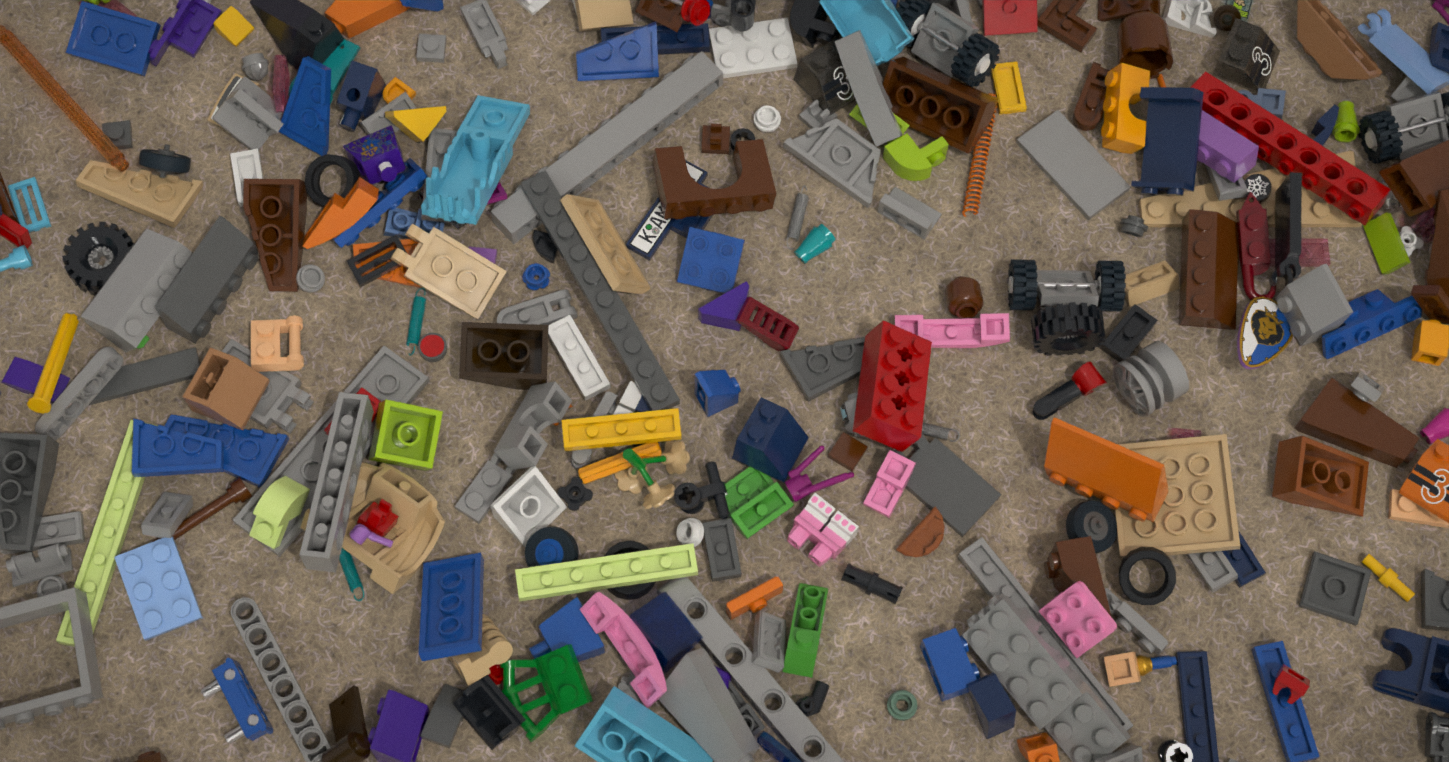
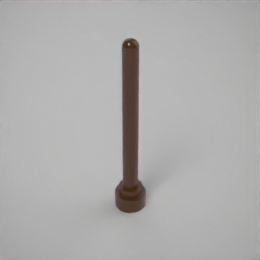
M239 477L230 483V487L226 489L227 493L183 520L173 534L174 540L231 503L235 502L237 504L240 501L244 503L253 497L241 478ZM157 537L156 539L152 540L151 542H154V541L159 540V539H161V538H158V537Z

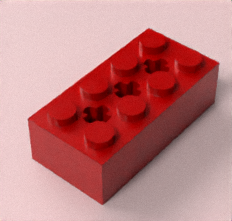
M884 320L865 335L853 432L901 452L921 438L931 341Z

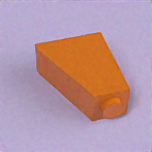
M335 0L324 13L325 17L335 24L340 33L350 39L407 11L410 7L403 6L400 0Z

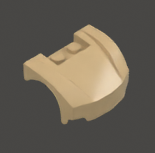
M362 462L342 548L372 569L370 578L391 594H394L418 571L430 554L442 532L445 520L437 509V500L415 479L385 463H381L377 467ZM381 499H384L392 504V512L398 515L399 518L397 524L384 537L393 541L391 548L371 541L368 538L362 545L351 539L349 533L357 524L358 518L374 501L379 504ZM310 509L305 511L300 527L304 531L306 530Z

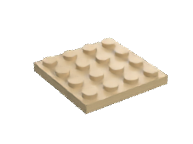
M1227 434L1118 444L1164 464L1169 491L1154 522L1147 519L1144 522L1132 518L1128 511L1119 507L1115 510L1120 560L1130 551L1139 547H1154L1163 551L1167 556L1240 549Z

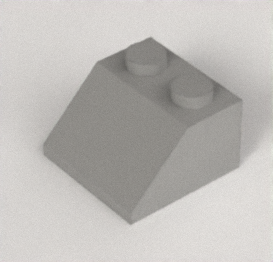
M1327 263L1286 285L1275 298L1279 310L1286 317L1291 332L1297 338L1300 346L1321 340L1322 335L1336 330L1353 313Z

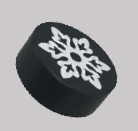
M1253 174L1244 181L1247 187L1246 197L1248 193L1252 192L1258 202L1261 203L1270 196L1271 182L1266 176Z

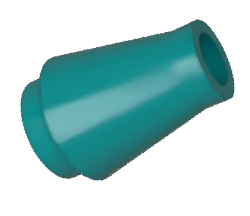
M820 224L818 227L814 226L794 253L806 264L812 258L833 247L832 243L836 239L826 226Z

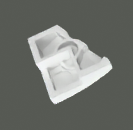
M1167 0L1163 19L1166 20L1167 25L1211 38L1217 32L1216 28H1211L1209 15L1213 11L1208 0ZM1181 11L1185 14L1184 21L1181 20Z

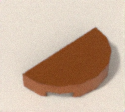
M936 506L897 547L896 551L905 556L917 558L928 555L938 548L944 537L945 526L942 514Z

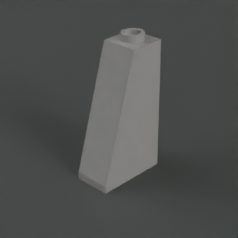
M700 648L686 653L667 678V691L658 700L715 762H754L755 759L752 756L759 749V745L707 651L704 648Z

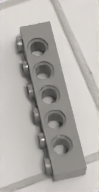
M339 392L299 554L306 569L334 573L337 571L374 413L368 395Z

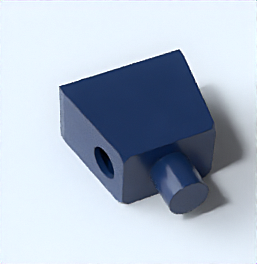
M353 60L351 61L337 99V104L344 113L339 124L342 128L354 132L359 120L363 121L375 112L383 96V90L386 87L378 69Z

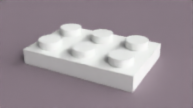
M788 18L754 22L751 29L747 31H738L732 25L709 29L714 63L723 72V78L797 68V59Z

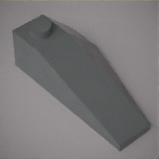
M0 432L1 550L26 552L33 550L54 477L59 443L48 435Z

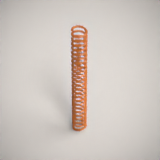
M994 110L993 117L991 118L992 121L989 124L991 126L986 128L990 131H984V134H989L990 136H981V138L988 140L978 141L973 149L974 153L972 154L969 181L962 211L964 217H966L965 212L975 211L974 215L979 213L977 209L980 208L978 204L981 203L979 201L982 194L980 190L983 189L981 185L984 184L982 180L985 179L983 176L986 174L984 171L986 170L987 156H989L988 151H990L988 147L991 145L989 142H991L990 137H992L991 132H993L992 128L994 127L992 123L995 122L994 118L996 116L994 114L996 110ZM979 143H986V144H988V145H986V146H983V145L977 146V145H979ZM979 148H986V149H987V150H978V151H976V149H979ZM978 153H985V154H986V155H976V156H975V154H978ZM977 157L985 158L984 160L974 161V159H978ZM976 162L984 163L982 165H973ZM975 167H982V168H984V169H980V170H979V169L973 170ZM975 172H981V173H983V174H973V175H972V173H975ZM974 177H981V179H972V180H971V178H974ZM974 181L980 182V184L970 185V183H973ZM972 186L980 187L978 189H969ZM971 191L979 192L976 194H968ZM970 196L979 197V198H975V199H973V198L967 199V198L970 197ZM970 201H976V202H978V203H969V204H966L967 202H970ZM969 206H976V208H974V209H973V208H967V209H966V207H969Z

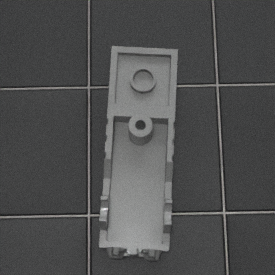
M1002 593L991 598L987 602L988 605L967 620L969 629L962 635L992 673L996 674L1001 684L1039 730L1045 728L1072 762H1095L1096 759L1111 754L1131 737L1087 683L1081 680V676L1077 671L1071 668V664L1067 659L1061 656V652L1048 645L1038 634L1037 630L1041 623L1031 617L1028 607L1017 608L1008 596L1006 597Z

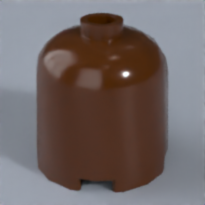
M1140 11L1132 13L1120 23L1117 33L1118 65L1125 63L1149 70L1150 79L1158 78L1159 72L1166 68L1168 70L1171 69L1173 54L1170 33L1165 19L1151 11Z

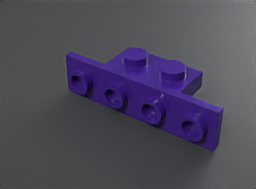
M179 0L176 7L178 9L177 13L173 18L169 17L162 29L164 31L160 40L155 39L149 48L148 53L150 54L151 64L157 67L170 45L195 58L213 29L214 21L222 14L221 10L204 0Z

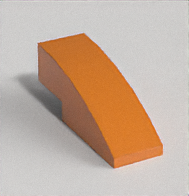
M359 177L345 198L334 193L304 235L303 247L309 249L323 244L353 226L378 200L379 189Z

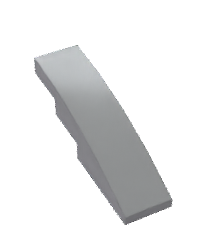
M861 30L836 40L835 44L843 68L875 146L877 147L900 137L902 132L891 110L893 106L881 82L883 78Z

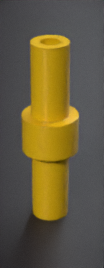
M1370 554L1363 559L1362 563L1379 577L1378 581L1386 588L1390 587L1406 602L1415 595L1410 588L1397 578L1399 575L1390 567L1388 569L1385 568Z

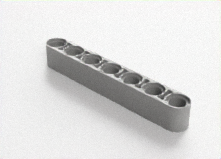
M247 597L237 599L231 606V616L306 762H322L323 753L331 745L264 615L254 600ZM247 609L254 610L253 615L249 619H240L243 611ZM260 634L267 635L263 644H253L256 636ZM271 660H280V665L276 670H266V666ZM286 685L293 686V691L289 696H279L281 688ZM297 712H307L303 722H293V717ZM319 737L321 739L317 748L312 750L306 749V743L310 738Z

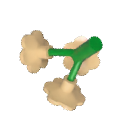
M681 440L667 441L665 443V450L660 456L641 458L632 449H626L623 452V458L632 467L614 474L618 480L617 487L623 492L630 491L632 494H638L642 491L643 486H646L650 493L643 499L644 508H657L663 505L666 500L674 496L675 487L673 484L659 486L657 481L652 480L649 476L646 464L661 462L666 464V470L669 474H684L686 472V464L690 460V455L685 450L684 442Z

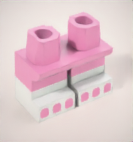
M814 493L803 511L795 517L793 528L787 537V542L799 550L807 540H810L816 546L809 553L808 557L817 566L821 567L830 558L835 559L857 535L859 526L840 511L835 513L836 508Z

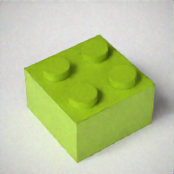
M387 399L380 402L368 460L422 471L432 469L443 411Z

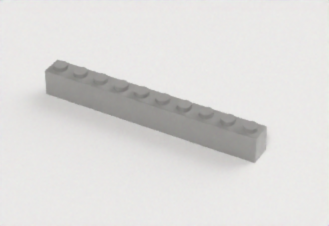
M702 51L696 56L688 57L675 72L667 73L654 88L649 87L638 100L634 103L626 104L613 119L605 120L592 135L584 136L576 147L570 151L563 152L555 163L549 167H543L537 174L547 171L562 198L566 194L578 196L723 85V72ZM521 185L516 188L514 194L506 200L497 202L491 210L492 222L513 245L542 224Z

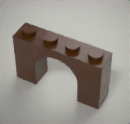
M763 139L736 141L733 161L738 180L733 185L722 189L704 187L690 176L682 146L655 148L652 166L664 219H683L692 216L708 217L714 214H737L746 211L762 212L773 209L776 189Z

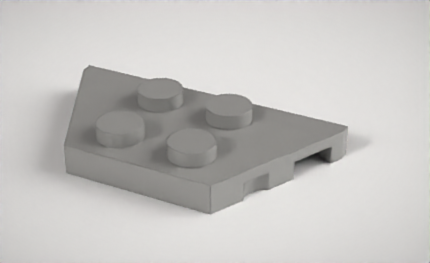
M837 118L826 122L822 127H814L807 130L804 135L797 138L786 139L783 144L786 150L868 208L871 205L881 151L879 148Z

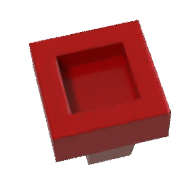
M381 499L379 504L374 501L361 514L357 524H363L371 532L385 537L397 524L399 516L392 512V504Z
M1283 664L1277 673L1273 694L1277 695L1280 689L1288 687L1290 688L1291 695L1288 697L1287 702L1293 704L1301 696H1304L1310 687V680Z

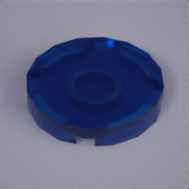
M763 731L757 738V743L779 762H801L791 751L767 732Z

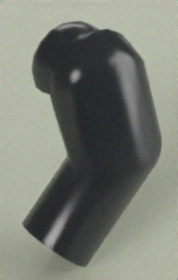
M816 681L811 695L802 697L796 702V705L806 717L821 711L830 687L828 684Z

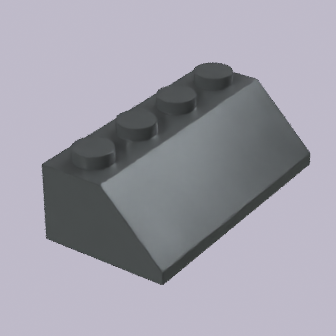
M218 217L155 306L167 329L195 344L200 337L204 338L209 333L212 319L216 314L220 315L224 311L228 296L231 292L235 293L238 291L243 281L242 276L247 269H253L258 261V252L254 243L224 217Z

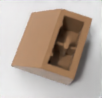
M210 347L186 389L183 399L193 412L244 430L270 380L237 357Z

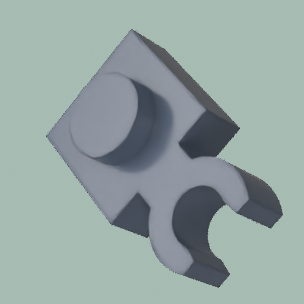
M1258 88L1257 95H1252L1247 90L1238 91L1282 120L1286 90Z

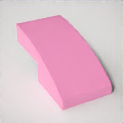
M889 450L863 505L890 518L916 463Z

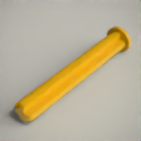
M65 313L61 318L34 395L27 402V406L34 412L48 413L51 410L50 401L79 323L75 314Z

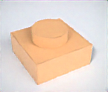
M1136 652L1104 657L1109 687L1141 682Z

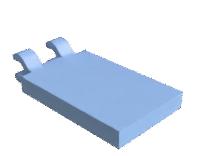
M1386 9L1378 10L1377 14L1371 13L1367 15V18L1370 20L1368 22L1370 28L1364 23L1358 26V30L1362 34L1370 37V43L1427 94L1436 92L1449 84V73L1432 66L1430 54L1399 26L1391 24V15Z

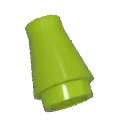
M1342 101L1338 104V116L1332 134L1337 141L1351 142L1356 139L1360 128L1354 110V103Z

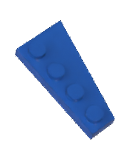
M411 158L405 162L406 169L402 173L397 174L393 181L387 182L382 192H378V200L369 211L353 226L333 238L340 248L344 245L349 246L359 238L361 231L366 227L371 228L381 220V215L388 209H395L402 203V198L410 191L415 192L423 186V180L428 176Z
M173 414L170 415L164 425L171 430L183 433L190 432L222 440L224 444V472L236 478L240 477L241 480L259 488L266 482L289 441L288 435L269 434L257 429L240 430L227 424L208 423L206 420Z

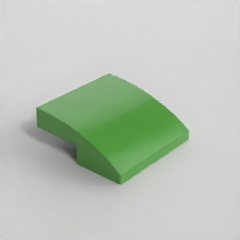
M748 467L725 484L728 493L725 497L730 512L728 518L732 519L733 525L746 539L794 506L778 482L774 483L769 475L752 467Z

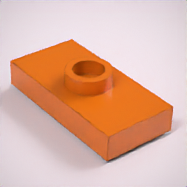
M774 577L727 602L726 613L730 620L749 610L752 613H756L768 605L766 601L782 593L783 584L780 578Z

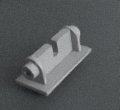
M56 543L55 545L38 549L39 557L37 558L34 557L32 551L18 556H11V560L6 561L8 572H12L13 587L73 570L71 549L66 544L60 545V543Z

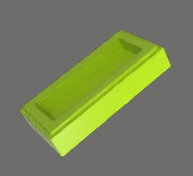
M1386 212L1369 221L1365 226L1363 225L1382 274H1390L1411 263L1391 213Z

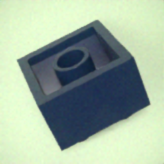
M761 397L736 440L732 458L785 483L789 476L788 472L792 470L809 437L786 408Z

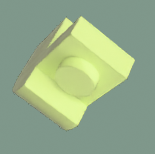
M287 476L273 482L264 492L254 509L253 514L256 515L249 536L273 549L279 547L289 521L301 514L310 489Z

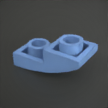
M395 208L388 210L383 236L393 237L397 234L399 238L410 239L405 234L411 224L418 226L427 233H430L433 227L443 232L445 222L421 220L422 209L420 208L418 212Z

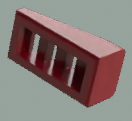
M752 297L746 298L736 319V322L777 351L788 350L799 330V326ZM753 310L757 311L753 321H750ZM765 317L762 327H760L759 325L762 321V318ZM772 324H774L775 326H774V328H773V330H772V333H771V332H769V331H770V329H771V327H772Z

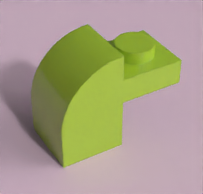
M908 133L884 147L883 159L899 177L909 181H921L930 177L932 166L936 167L946 159L949 144L942 136L919 149Z

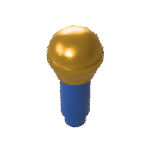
M1142 655L1136 656L1140 676H1145L1155 669L1168 668L1177 664L1175 656L1167 655L1154 658Z

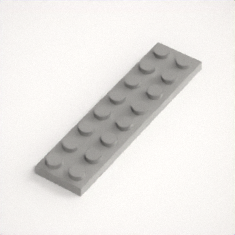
M383 346L346 388L344 393L356 394L362 387L381 402L387 399L411 404L430 381L428 376L386 346ZM337 400L233 519L234 524L250 534L256 518L253 512L258 501L273 482L284 476L309 488L310 491L302 512L289 521L280 546L273 549L260 542L278 557L285 552L303 531L300 527L305 511L311 509L328 439L324 429L333 419ZM376 418L370 425L363 459L371 449Z

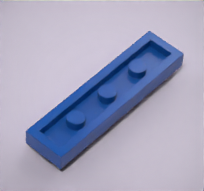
M1283 641L1253 647L1252 654L1286 762H1307L1318 759L1320 756L1301 697L1293 704H1289L1287 699L1291 695V691L1288 687L1280 689L1277 695L1273 694V686L1281 666L1285 664L1291 668Z

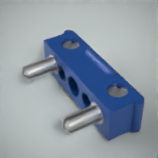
M227 658L224 664L212 670L217 680L201 689L205 698L222 689L239 723V726L226 733L224 738L230 744L244 735L247 739L254 741L266 733L272 734L273 727L240 663Z

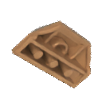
M1298 0L1297 39L1303 45V50L1318 62L1320 70L1325 75L1337 79L1368 80L1379 77L1383 73L1360 43L1320 0Z

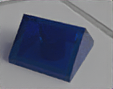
M663 592L630 615V618L644 634L655 652L663 674H666L703 638L667 592Z

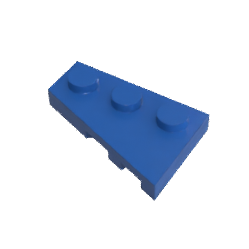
M656 22L577 51L578 81L659 77Z
M309 56L302 59L281 119L283 126L278 131L321 156L326 155L329 150L331 68Z

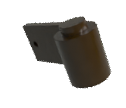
M353 685L329 704L336 743L323 753L322 762H363L370 755V742L368 740L359 688Z

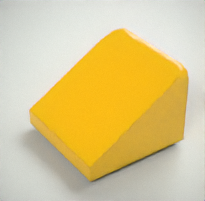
M230 6L213 23L216 32L235 47L255 29L233 6Z

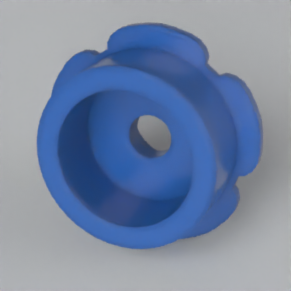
M538 263L529 265L522 276L523 282L531 290L544 289L550 282L548 279L550 277L549 270ZM539 276V279L535 280L534 277Z

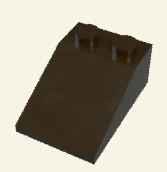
M462 322L459 379L517 390H529L533 385L547 383L549 325Z

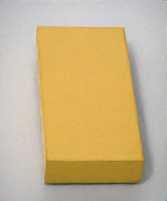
M1018 62L997 63L995 68L991 69L996 98H998L999 115L1026 112L1027 106Z

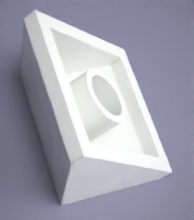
M536 466L530 467L491 504L493 517L524 547H526L529 538L536 531L547 527L567 508Z

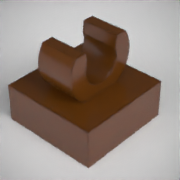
M711 123V126L703 125L701 153L729 154L730 126Z

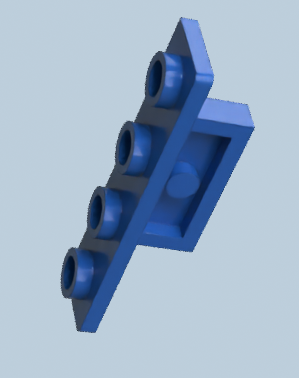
M1378 289L1348 302L1353 313L1339 326L1340 328L1322 335L1323 356L1326 359H1330L1421 318L1422 309L1413 296L1394 303Z

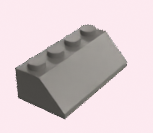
M145 229L79 318L124 352L137 348L160 316L155 306L193 252L174 239Z

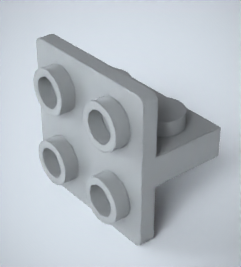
M243 77L213 115L212 119L250 150L257 148L259 150L268 137L277 133L283 126L281 119L285 108L250 79Z

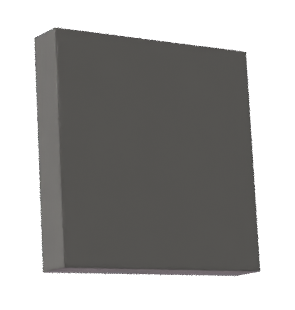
M1314 551L1298 607L1356 626L1359 622L1372 570Z

